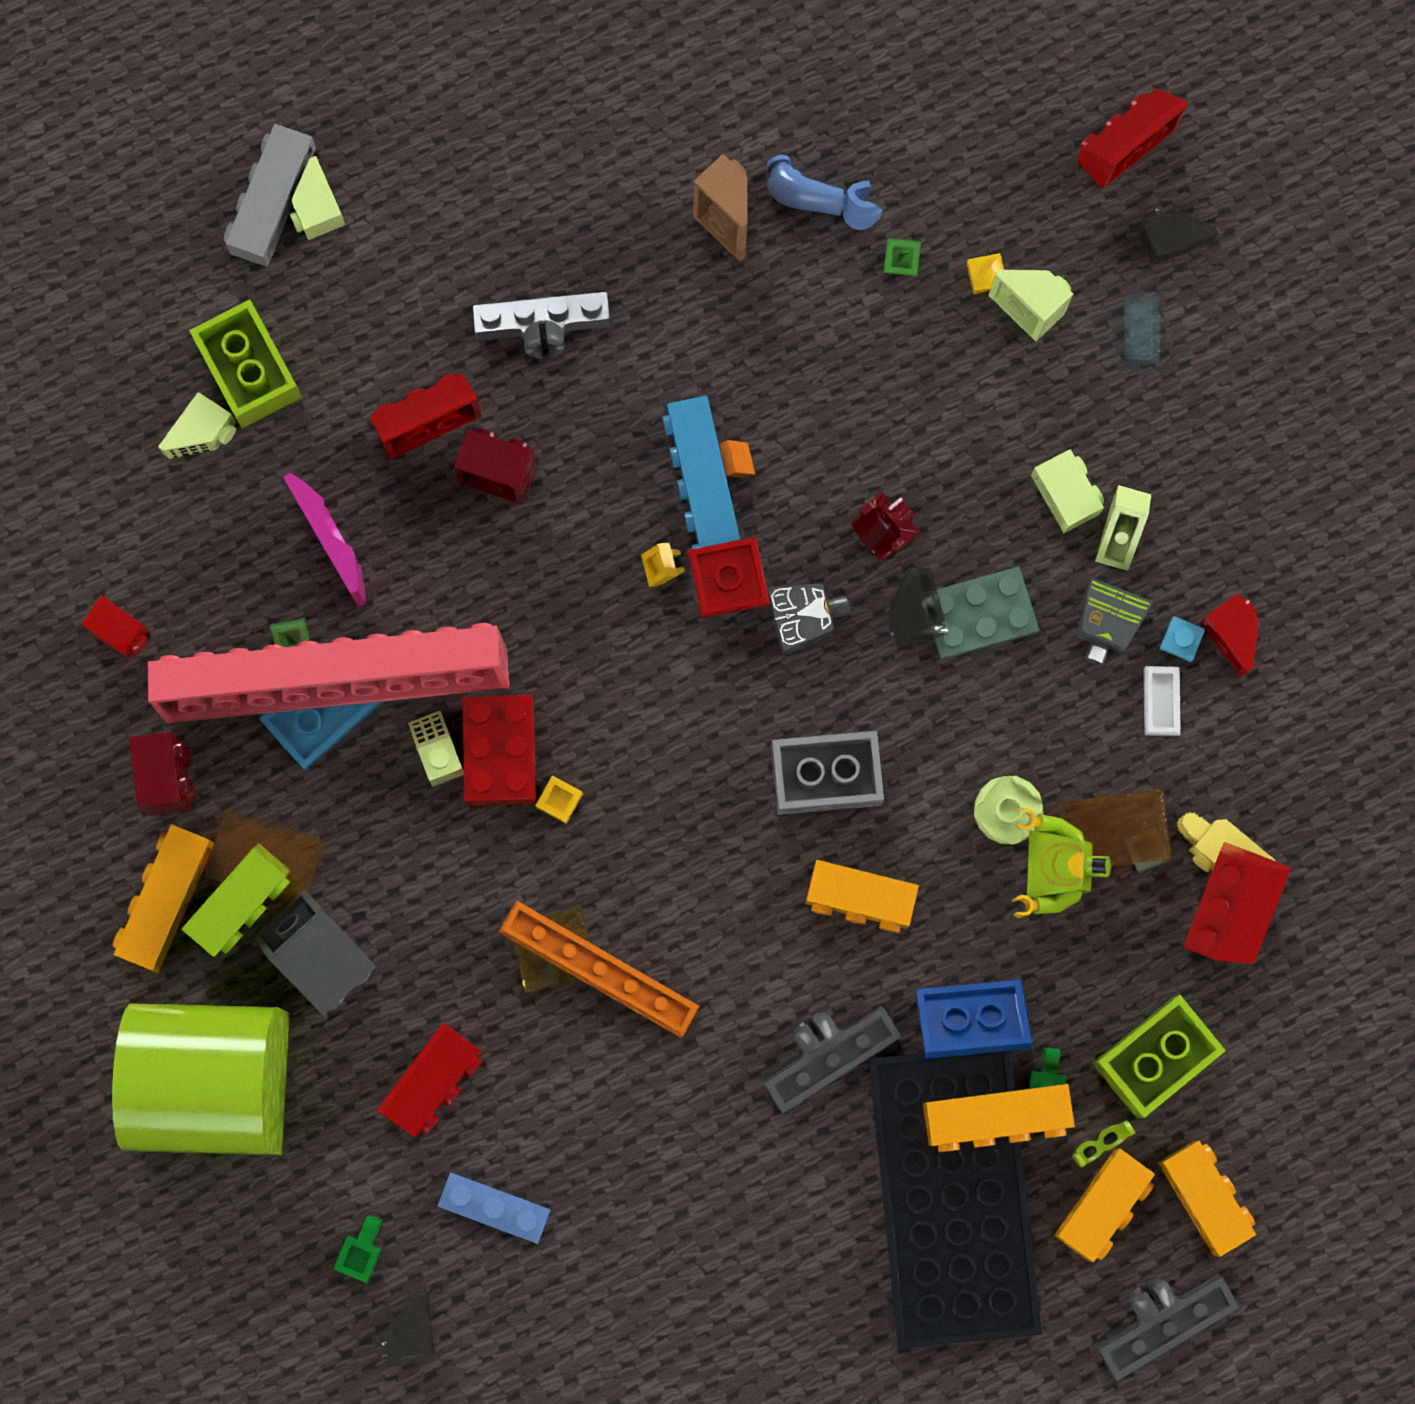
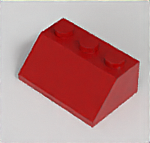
M1154 89L1147 96L1144 93L1140 94L1130 103V110L1122 116L1119 113L1115 114L1104 125V131L1098 136L1092 133L1080 144L1079 148L1081 150L1077 161L1099 186L1104 189L1178 128L1188 103L1180 97L1159 89Z
M463 373L456 376L454 374L443 376L436 382L437 385L426 390L423 388L413 390L406 395L405 400L396 404L386 403L375 410V414L371 415L370 419L390 460L482 417L478 399Z
M1224 842L1183 947L1217 961L1254 964L1291 867Z
M443 1022L377 1111L412 1136L418 1138L421 1133L427 1136L439 1121L435 1114L443 1104L449 1107L459 1095L461 1089L457 1085L465 1075L471 1078L483 1061L478 1058L482 1051Z

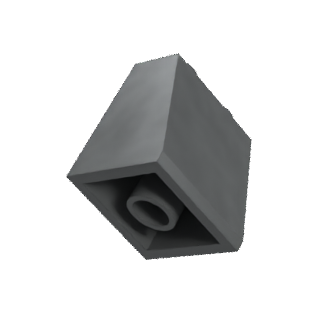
M305 889L252 936L269 961L323 1016L328 1011L339 1007L344 1001L345 996L355 986L366 982L371 972L376 968L368 956Z

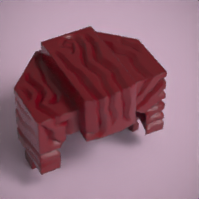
M882 491L866 503L865 506H862L859 515L850 522L858 538L872 555L881 561H884L886 557L891 555L895 556L920 534L919 529L912 522L914 513L910 510L909 506H906L903 499L900 497L892 503Z

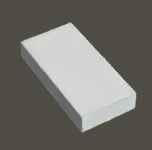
M1144 667L1145 736L1181 735L1179 667Z

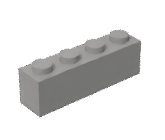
M274 124L270 134H265L261 144L262 155L259 163H254L251 167L248 178L250 184L247 192L240 195L236 206V211L238 212L234 223L228 224L224 234V242H226L225 244L231 255L268 267L293 206L292 197L309 159L313 157L316 146L312 136Z

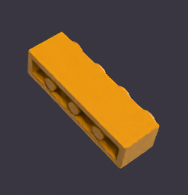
M172 824L168 831L164 830L156 845V850H159L155 862L154 864L149 863L143 873L142 882L145 883L139 896L135 895L128 907L127 914L130 915L125 928L121 927L115 936L113 947L116 950L113 955L159 973L215 843Z
M1068 1084L923 1103L929 1146L938 1145L939 1152L960 1150L959 1142L973 1141L974 1148L995 1145V1138L1009 1136V1143L1031 1140L1030 1133L1044 1131L1045 1138L1066 1136L1065 1128L1075 1127Z

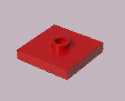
M756 537L688 550L702 619L770 606Z

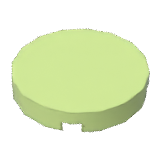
M1003 776L992 779L981 788L975 800L974 816L978 828L987 838L999 844L1014 845L1026 841L1029 838V830L1018 829L1014 823L1026 825L1028 823V815L1023 812H1017V810L1030 809L1036 816L1043 814L1042 799L1039 792L1030 782L1018 776Z

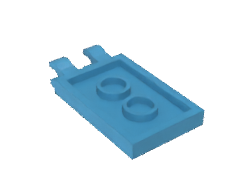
M383 702L265 713L259 719L299 765L306 770Z

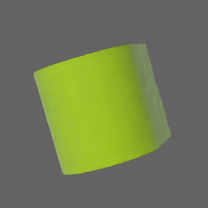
M130 1003L126 1007L120 1023L113 1067V1123L116 1140L120 1149L140 1152L282 1155L290 1013L278 1007Z

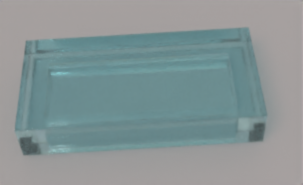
M1125 295L1124 362L1158 363L1160 360L1159 296Z

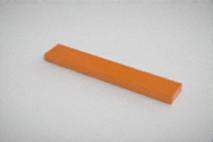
M519 901L515 902L498 933L680 1038L684 1036L699 1008V1005Z

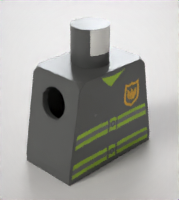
M1091 578L1085 588L1076 636L1079 639L1090 642L1084 660L1097 666H1104L1109 650L1122 654L1148 613L1153 601Z

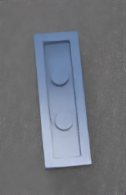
M452 1172L449 1174L438 1203L440 1208L537 1244L551 1210Z

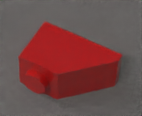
M1237 593L1208 614L1200 622V625L1205 629L1237 673L1243 677L1254 666L1259 619L1255 616L1257 611L1253 604L1246 598L1242 599Z
M102 595L81 623L95 638L130 659L133 653L138 655L148 641V637H146L148 630L146 627Z

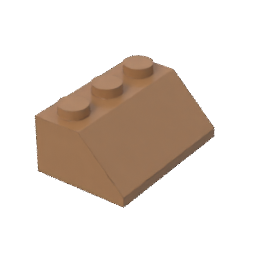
M722 154L694 180L693 217L741 262L745 258L748 224L747 172L737 160L733 159L730 161Z

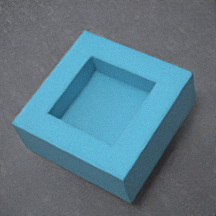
M1173 616L1159 649L1191 662L1205 629Z

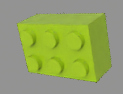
M250 299L189 330L242 429L302 398L297 385Z
M258 843L183 926L182 930L213 957L220 950L226 955L243 936L238 931L240 927L245 923L250 928L267 909L262 905L263 901L267 897L274 901L290 883L285 877L291 870Z
M1178 995L1167 1001L1092 1064L1136 1119H1142L1226 1050L1182 996Z

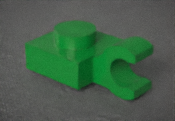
M1043 1048L1041 1072L1030 1070L1028 1089L1066 1084L1067 1076L1056 1074L1060 1059V1049Z
M369 1215L365 1219L358 1238L352 1235L347 1236L333 1270L362 1282H369L382 1250L381 1247L373 1245L382 1224V1219Z

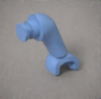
M786 155L775 156L766 164L768 172H770L767 189L779 204L791 208L838 216L843 211L845 222L851 228L857 230H865L872 227L881 218L883 210L878 205L869 201H863L867 200L871 188L869 180L853 184L848 189L847 194H844L841 188L802 176L798 170L793 169L790 158Z

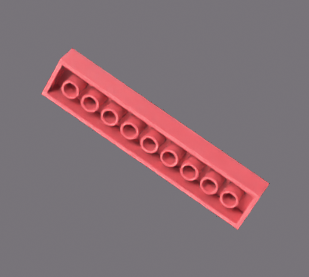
M478 623L472 625L471 628L458 630L455 627H441L436 632L429 633L409 630L403 632L400 636L390 637L384 634H372L367 639L361 640L341 637L332 640V643L322 644L314 641H303L293 647L267 645L263 647V650L254 651L235 648L229 650L228 653L216 655L211 652H198L194 654V657L187 658L167 655L160 657L158 661H148V701L167 724L510 689L507 648L497 625L492 626L488 623Z

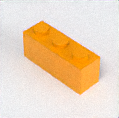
M816 860L805 904L812 905L811 911L817 914L831 916L832 911L846 914L845 920L865 925L868 919L880 922L879 928L882 930L900 933L901 928L907 929L910 926L919 885Z
M1192 1141L1159 1161L1158 1165L1213 1256L1221 1257L1256 1236L1252 1228L1255 1225V1221L1245 1206L1240 1208L1233 1195L1236 1194V1190L1230 1179L1226 1175L1221 1176L1214 1164L1217 1162V1158L1208 1144L1202 1145L1200 1141Z
M1114 1149L1054 1236L1088 1262H1094L1096 1258L1102 1260L1113 1246L1110 1238L1117 1228L1120 1231L1124 1230L1131 1221L1134 1214L1130 1210L1137 1200L1143 1202L1153 1189L1154 1184L1150 1181L1155 1174L1122 1149Z

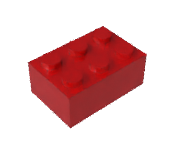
M533 696L462 697L464 801L466 805L537 804Z

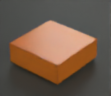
M726 440L718 444L726 476L747 478L756 475L747 442Z

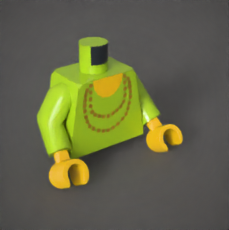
M1030 809L1017 810V812H1023L1028 815V823L1023 826L1015 823L1014 825L1018 829L1029 830L1027 895L1017 896L1011 901H1022L1026 907L1025 912L1013 914L1016 918L1025 917L1032 911L1034 914L1060 913L1080 901L1082 893L1091 891L1092 877H1109L1111 871L1110 857L1092 856V843L1084 840V836L1079 829L1062 818L1043 814L1036 816Z

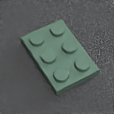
M1020 567L921 594V600L940 660L1036 634L1040 631Z

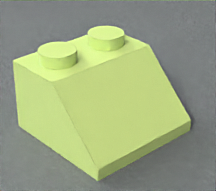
M1000 270L994 278L989 297L1035 341L1041 338L1064 316L1073 296L1071 287L1066 280L1060 276L1055 277L1050 271Z

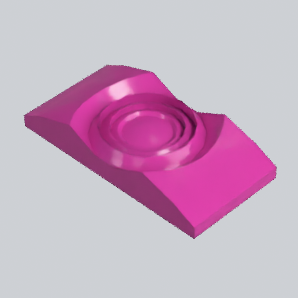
M289 473L283 476L292 495L358 608L365 605V584L361 565L358 564L352 547L346 544L331 518L330 512L324 506V499L293 474Z

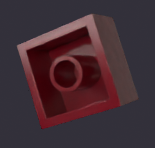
M479 428L477 432L467 429L454 469L460 485L524 505L536 470L534 452L523 441L510 439L507 442L497 439L495 433L486 429Z
M171 731L130 737L129 745L137 807L149 816L192 810L191 801L196 800V789L194 781L188 780L186 767L192 766L189 746H184L183 741Z

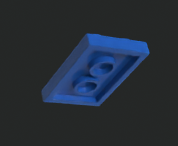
M1021 980L916 989V1002L925 1059L1031 1049L1032 1040Z

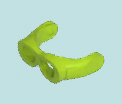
M1127 1120L1117 1125L1109 1126L1101 1131L1097 1141H1085L1080 1144L1072 1154V1157L1077 1165L1082 1168L1100 1157L1104 1151L1113 1149L1127 1137L1135 1134V1131ZM1114 1132L1117 1140L1109 1145H1105L1104 1137ZM1088 1146H1094L1096 1153L1090 1158H1086L1083 1153L1084 1149Z

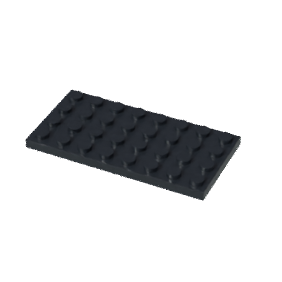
M1005 1051L925 1059L924 1054L868 1059L898 1348L1042 1335L1021 1142L1009 1143V1136L995 1138V1145L974 1148L973 1141L959 1142L960 1150L939 1152L938 1145L929 1146L923 1103L1015 1091L1011 1052Z

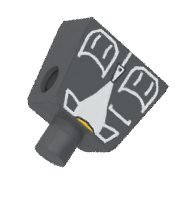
M823 584L767 588L770 601L769 608L782 656H787L833 636L835 629L832 619L850 615V607L846 595L827 599Z

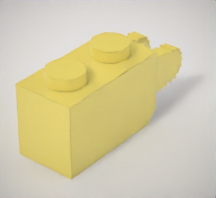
M1189 812L1188 814L1185 813V816H1181L1178 822H1176L1177 831L1183 834V837L1193 845L1189 849L1195 855L1192 858L1193 862L1206 872H1209L1210 869L1213 870L1224 842L1275 861V859L1227 819L1216 820L1209 824L1202 817H1198V814L1196 815L1195 812Z

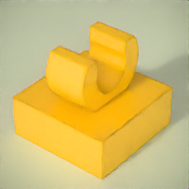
M669 543L657 544L641 555L649 587L663 585L685 572L684 567H675L673 558L678 557L681 553L678 549H671Z

